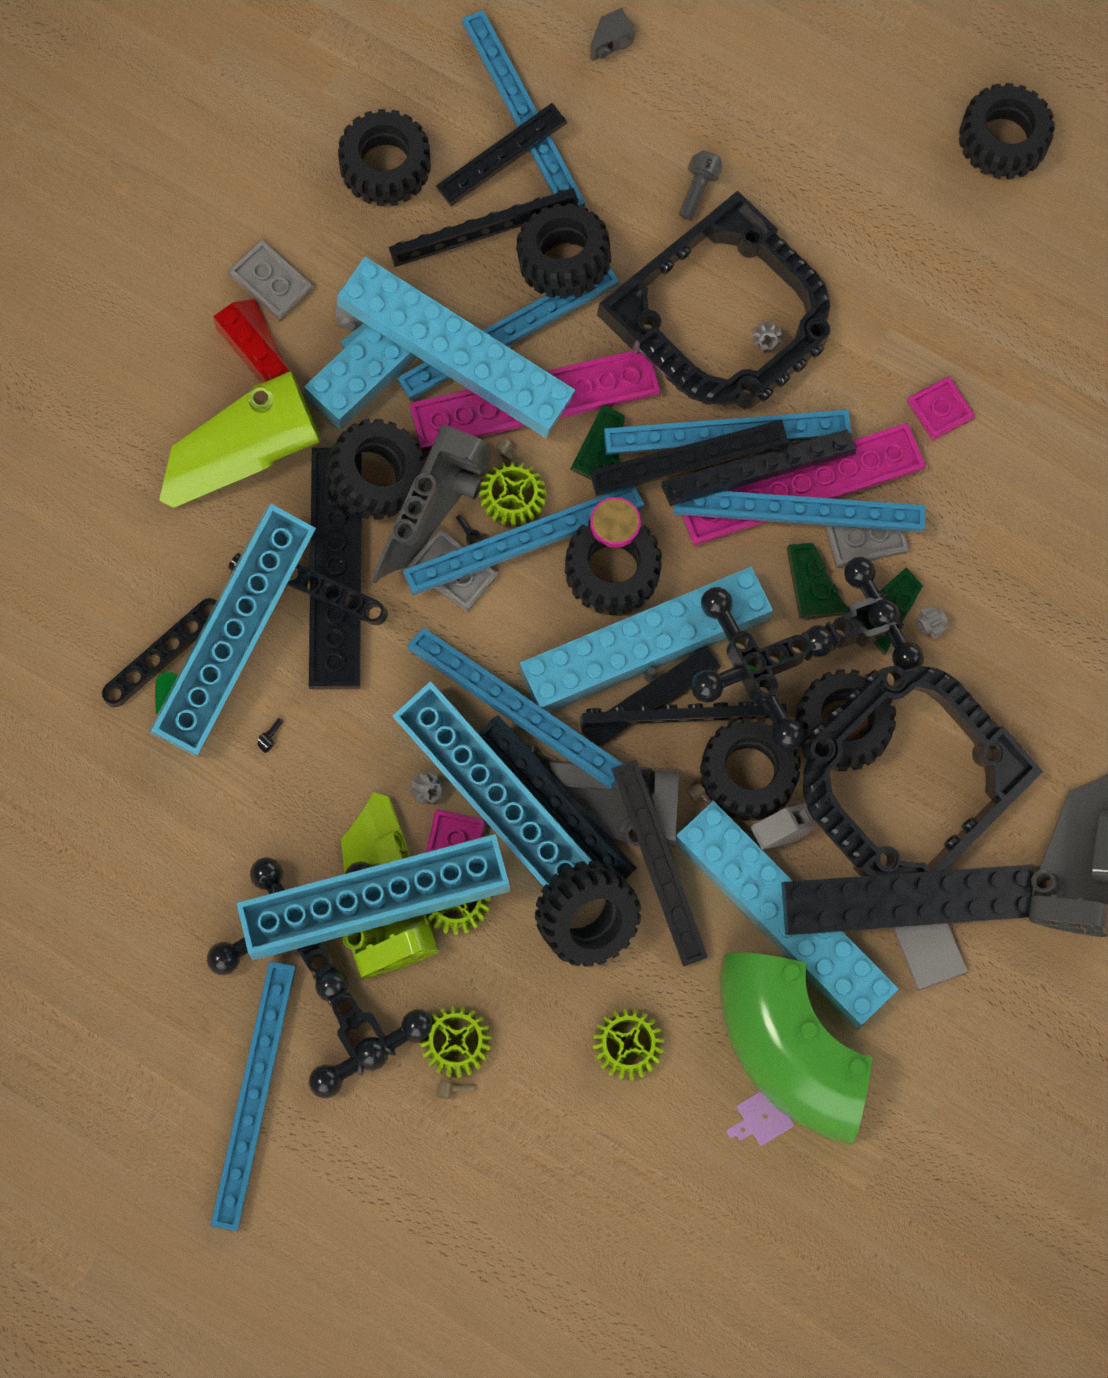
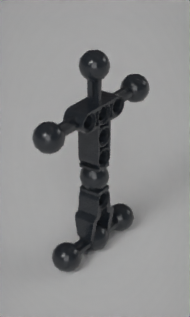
M854 557L845 565V580L850 586L860 588L866 598L865 600L853 603L847 613L835 619L833 623L827 622L825 626H812L801 635H793L761 649L749 632L740 631L730 612L733 606L731 594L721 587H712L704 592L701 597L702 611L707 617L717 619L729 641L726 652L733 668L721 673L711 670L700 671L691 681V690L697 700L704 703L714 702L723 693V688L742 681L751 700L757 705L764 706L774 724L772 730L774 744L779 749L791 751L802 745L805 732L799 721L787 717L776 697L778 682L774 675L800 665L804 659L809 661L812 656L816 658L824 657L836 648L856 643L861 647H865L884 638L885 635H887L894 647L892 655L894 666H899L902 669L922 666L924 664V653L918 644L907 641L901 631L904 624L899 622L900 612L898 606L893 601L886 599L887 594H880L874 583L876 574L874 564L865 557ZM868 611L869 623L874 629L867 630L864 626H861V623L855 617ZM836 630L842 631L845 635L839 634ZM736 644L743 645L745 649L738 648ZM792 648L799 649L801 653L795 652ZM770 656L777 658L779 662L773 661ZM748 665L755 667L757 671L750 670ZM759 687L767 689L769 693L762 692Z
M264 857L253 863L250 869V878L257 888L267 890L269 894L285 890L281 884L283 869L277 860ZM358 861L352 863L347 868L345 874L373 866L367 862ZM245 937L234 944L220 942L212 946L207 954V964L210 970L218 975H228L235 971L240 963V958L248 953ZM321 942L297 949L307 968L313 974L317 995L328 1002L338 1019L340 1028L337 1031V1035L350 1058L335 1067L323 1064L317 1066L311 1072L308 1084L315 1096L331 1098L340 1091L344 1079L356 1072L363 1076L364 1069L372 1071L380 1069L386 1064L389 1055L396 1056L395 1049L407 1041L421 1043L429 1039L428 1034L431 1032L435 1022L432 1016L422 1009L409 1011L404 1016L401 1027L385 1036L373 1014L369 1012L364 1013L351 997V993L348 990L349 982L347 976L342 971L336 969L333 963L331 964V960ZM316 957L326 959L325 965L320 969L312 967V961ZM342 1002H350L352 1004V1010L348 1014L338 1012V1007ZM361 1023H370L377 1037L364 1038L358 1043L354 1051L346 1034L351 1029H358Z

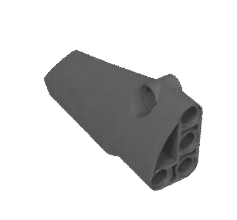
M441 425L421 473L415 478L377 563L374 570L373 583H377L389 573L407 568L462 495L474 500L477 498L483 479L474 476V474L483 476L492 456L483 440L453 427Z
M539 760L609 838L628 842L632 846H639L637 839H632L629 836L632 825L617 784L610 789L571 761ZM639 767L667 845L675 847L679 772L677 769Z
M1108 774L1069 791L1040 869L1033 874L1031 879L1033 890L1028 921L1070 933L1097 937L1108 936ZM1045 879L1051 880V885L1048 888H1039L1041 881Z

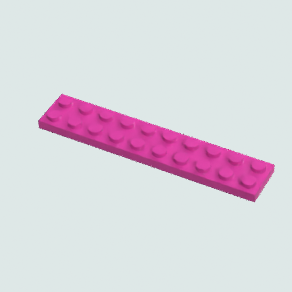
M633 350L547 371L575 389L572 400L559 419L599 410L603 404L611 407L660 395V388L653 364L641 352L637 355ZM469 389L409 403L422 451L431 450L441 425L453 427L477 438L527 427Z
M908 423L853 440L857 448L854 455L727 491L838 499L925 470L926 465ZM681 515L693 547L769 522Z

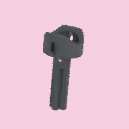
M705 150L694 155L688 166V170L695 176L679 212V216L685 220H692L707 180L717 181L722 170L720 157Z

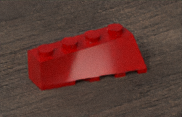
M255 299L232 302L213 316L218 332L260 382L264 383L290 371L282 359Z

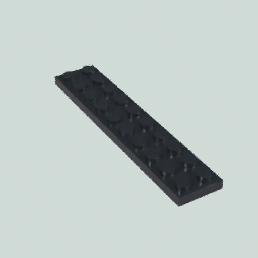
M312 448L311 526L316 529L310 539V570L361 593V513L355 512V514L348 512L349 507L345 504L341 506L336 501L338 496L336 494L332 495L329 490L331 482H326L325 474L327 469L325 465L332 448ZM362 453L355 456V465L361 476ZM317 578L310 580V590L318 586ZM336 587L330 589L328 599H335L339 594V589ZM310 596L309 689H360L361 620ZM354 597L349 601V609L358 607L360 603L359 597Z
M1033 864L781 882L785 935L1029 917L1033 890L1031 881Z

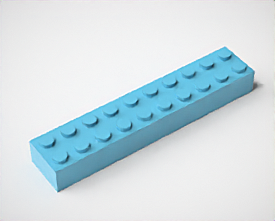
M366 256L338 294V307L544 438H547L572 400L575 389Z
M269 504L265 508L148 731L150 734L193 756L199 754L316 529L315 527L273 504Z
M752 566L520 662L519 672L533 702L549 713L645 673L650 667H659L705 646L726 639L727 637L718 620L707 617L702 611L701 597L704 592L712 587L724 588L731 594L733 606L730 612L740 631H745L769 621L773 609Z
M431 681L392 715L543 886L545 884L549 885L552 881L550 878L555 874L559 875L562 873L563 868L569 865L575 867V863L583 861L588 865L589 861H592Z
M714 801L676 835L675 844L787 959L807 962L806 978L857 1030L899 990L842 931L785 935L781 882L792 880Z
M494 834L236 904L248 954L253 961L510 892V885L497 837Z

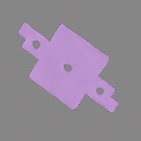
M760 1091L736 1106L744 1120L729 1128L726 1132L730 1138L737 1136L740 1141L753 1133L759 1145L763 1146L794 1127V1124L789 1116L779 1111ZM763 1114H767L768 1117L764 1119ZM742 1127L745 1128V1132H741L740 1129Z

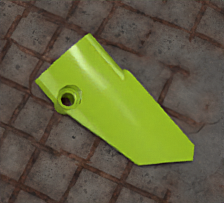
M289 371L264 383H256L249 392L173 444L159 501L175 508L262 471L273 465L276 460L319 443L320 433L293 373ZM261 390L267 393L268 398L264 401H258L254 394Z
M373 792L358 818L341 838L344 874L352 863L358 861L367 862L374 867L411 857L390 797ZM426 914L361 931L362 938L360 943L357 941L359 932L343 936V943L353 951V958L361 979L375 977L403 968L439 952Z

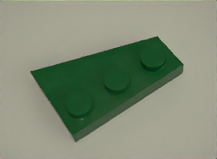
M603 404L570 470L591 480L590 470L619 463V454L606 455L603 431L605 428L624 427L625 415Z
M813 543L789 544L787 554L799 619L845 615L849 609L846 604H843L838 595L839 590L837 586L831 582L826 572L827 568Z
M906 567L879 592L880 594H887L886 599L893 601L898 606L900 612L899 622L902 623L923 585ZM868 611L855 617L861 623V626H864L867 630L874 629L869 623ZM885 635L884 638L874 642V644L884 655L887 653L891 642L887 635Z

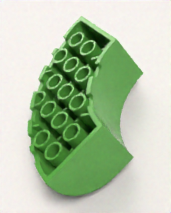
M738 952L725 954L722 957L720 971L722 1015L729 1041L745 1073L761 1093L767 1097L766 1099L796 1121L797 1124L830 1140L852 1145L857 1136L863 1115L873 1057L862 1055L842 1045L820 1023L813 1011L807 993V962L757 953Z

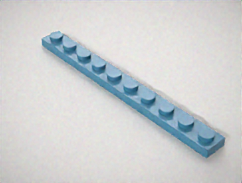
M484 10L462 18V24L516 127H519L538 112ZM547 137L529 150L551 194H556L563 189L574 188L578 207H585V201L551 137Z
M610 268L608 274L604 276V280L599 285L595 284L594 289L588 293L584 291L581 293V296L574 297L572 295L568 296V299H560V296H555V298L544 296L482 331L508 347L619 285V280ZM424 362L397 377V382L411 401L451 378Z
M849 410L605 428L603 431L606 455L664 451L781 419L788 441L813 439L846 429L851 435Z
M635 486L611 492L403 570V575L414 596L577 534V529L582 524L588 526V520H590L594 507L602 500L610 497H620L630 501L638 511L644 508V504Z
M723 491L674 505L673 515L924 532L925 505Z
M423 627L408 643V650L608 788L612 789L616 784L611 768L622 765V762Z
M269 961L211 1227L236 1232L239 1230L296 967L293 965Z

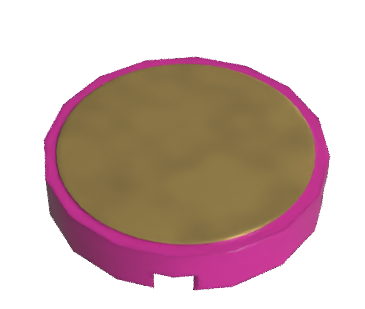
M610 497L600 501L594 507L590 516V529L594 538L608 547H623L630 544L637 536L641 526L640 514L637 508L630 501L620 497Z

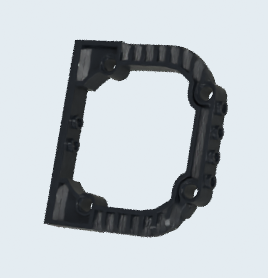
M737 191L601 301L597 316L637 355L641 352L678 391L687 395L688 398L707 405L723 404V406H728L736 403L739 407L748 409L760 401L765 402L768 400L777 386L783 387L790 380L792 373L802 371L811 357L817 358L824 351V345L830 333V325L827 322L830 313V296L824 280L817 274V271L811 268L805 259H802L794 249L788 246L787 242L777 235L778 229ZM706 237L713 243L737 246L739 253L744 257L752 258L758 256L796 292L804 303L806 312L800 320L795 338L791 343L758 371L752 369L741 370L729 379L708 375L696 367L659 330L662 322L661 317L657 312L649 310L647 285L662 273L665 275L670 272L674 267V263L679 259L681 261L686 259L691 253V249ZM647 324L652 326V328H646L643 325ZM812 332H816L820 336H815ZM743 390H748L752 394H746L743 392Z
M889 666L878 671L873 670L864 678L866 683L860 689L858 687L854 688L846 696L848 700L842 706L839 704L829 712L830 718L824 724L820 722L810 731L812 736L803 745V755L808 760L803 771V796L808 812L815 823L854 865L853 869L859 876L945 871L1043 771L1003 726L999 727L993 718L986 713L983 707L951 674L928 666H915L902 669L899 666ZM889 673L894 677V684L892 686L887 682V675ZM912 690L926 693L937 701L974 743L975 747L972 751V757L977 765L984 767L986 778L985 793L991 799L975 817L967 819L961 827L963 829L957 835H952L945 841V848L928 865L925 862L913 863L900 860L898 851L893 847H877L840 806L833 794L830 771L842 758V741L883 701L903 698ZM817 743L821 744L823 747V753L821 756L817 755V753L815 752V746ZM987 748H990L992 751L990 760L986 756ZM882 853L887 857L885 866L880 863Z

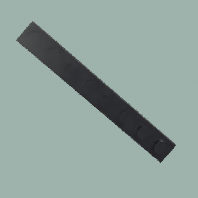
M574 188L563 189L556 194L538 197L525 204H516L500 212H491L487 216L478 219H469L453 227L447 226L431 234H422L418 238L409 241H400L389 247L394 266L397 267L522 227L524 222H529L528 218L531 215L540 213L542 208H552L554 204L566 206L568 203L578 207L577 195Z
M781 419L590 470L589 474L595 495L600 496L787 446L789 442Z
M846 429L663 480L661 487L669 505L674 506L856 454L857 448Z
M753 701L739 702L738 706H728L727 702L714 703L713 707H703V704L695 703L689 704L688 708L678 709V705H664L662 709L652 710V706H639L635 711H627V707L611 708L612 712H601V708L586 709V713H582L580 716V727L742 720L743 717L768 719L770 716L764 706L754 705ZM781 704L782 708L787 714L786 704Z
M497 715L492 718L479 735L593 861H598L601 865L606 863L612 866L626 880L637 867L500 716Z
M637 760L611 768L682 966L684 967L708 958Z

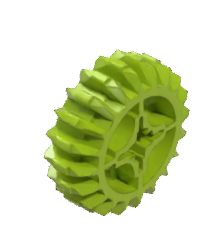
M513 460L510 462V467H506L502 462L500 464L501 470L493 466L491 469L492 474L486 473V481L480 484L482 491L479 492V498L483 499L481 507L486 508L485 514L487 516L493 514L492 521L494 523L502 519L501 525L503 527L507 524V521L511 522V527L513 528L516 527V522L518 521L521 525H525L526 518L533 522L534 514L540 515V507H544L546 502L543 499L547 496V491L543 489L545 488V482L539 481L541 475L539 473L533 474L532 466L525 470L523 462L519 464V467H515ZM510 479H518V480H520V481L514 482V481H511ZM500 484L502 493L499 495V499L495 501L492 493L495 487ZM531 488L533 492V498L530 501V503L526 505L525 498L523 496L527 493V490ZM507 507H514V508H516L517 510H510V509H506V508H507Z
M491 897L477 900L476 907L472 912L468 910L466 904H462L461 906L458 905L432 912L427 916L430 923L436 919L434 929L436 930L443 924L444 934L449 932L450 927L453 928L454 935H458V928L463 927V932L467 934L469 933V924L474 929L478 928L475 919L484 922L485 916L481 912H489L490 907L483 903L491 902ZM455 911L464 918L451 919L442 914Z
M451 1005V1014H446L445 1009L441 1008L440 1013L442 1017L440 1019L434 1013L431 1015L435 1024L428 1034V1041L421 1042L420 1047L429 1048V1050L422 1054L423 1058L433 1057L428 1062V1066L433 1067L438 1063L439 1065L436 1069L438 1074L444 1068H447L446 1077H451L452 1070H456L457 1078H461V1069H465L466 1073L471 1075L472 1070L470 1066L472 1064L477 1070L481 1068L477 1059L487 1061L488 1057L482 1051H491V1046L484 1044V1042L491 1041L492 1036L483 1035V1033L489 1030V1026H479L484 1018L479 1016L474 1020L475 1010L472 1009L467 1016L465 1015V1006H461L460 1013H455V1006ZM461 1021L468 1024V1026H464L460 1030H453L446 1023ZM440 1029L446 1038V1042L441 1047L442 1049L436 1052L434 1037ZM473 1031L476 1032L478 1037V1046L474 1054L469 1051L466 1045V1040ZM450 1035L456 1039L463 1037L460 1040L462 1048L456 1044L449 1047L451 1043ZM452 1053H459L466 1060L450 1062L443 1058Z
M623 1008L622 1017H619L618 1012L614 1010L612 1012L614 1020L612 1021L608 1016H605L603 1021L607 1026L597 1025V1030L602 1034L593 1035V1039L600 1043L594 1044L592 1049L595 1051L601 1050L600 1053L595 1055V1060L605 1059L600 1067L605 1069L610 1065L612 1067L609 1071L610 1076L614 1075L615 1070L620 1071L619 1080H623L625 1072L629 1073L630 1081L634 1080V1072L636 1071L638 1076L643 1078L645 1076L643 1068L651 1073L654 1069L650 1062L657 1065L660 1062V1059L654 1054L662 1055L664 1052L662 1048L656 1047V1045L664 1043V1038H655V1036L662 1032L661 1028L651 1029L655 1025L656 1020L652 1019L646 1023L645 1020L648 1016L646 1012L642 1014L641 1018L636 1017L638 1009H633L632 1016H628L627 1008ZM622 1024L634 1025L628 1033L612 1030ZM641 1029L649 1038L650 1051L645 1050L644 1046L638 1041ZM635 1034L632 1043L635 1048L631 1049L630 1047L629 1050H626L621 1055L624 1049V1042L622 1040L625 1039L627 1041V1038L630 1039ZM607 1037L612 1039V1042L619 1048L615 1060L608 1052L606 1045ZM629 1055L644 1058L643 1061L637 1064H622Z

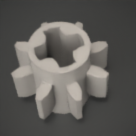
M773 320L770 323L760 321V325L752 329L755 335L752 338L753 344H759L762 352L764 349L774 351V347L782 343L779 336L782 334L781 327L775 328Z
M932 605L921 610V613H919L920 618L917 619L920 632L924 636L931 634L933 639L943 635V632L946 631L944 627L948 625V620L943 610L940 608L934 610Z
M420 772L412 780L410 794L415 796V800L422 805L426 801L433 804L442 795L441 786L443 783L432 772H429L427 776Z

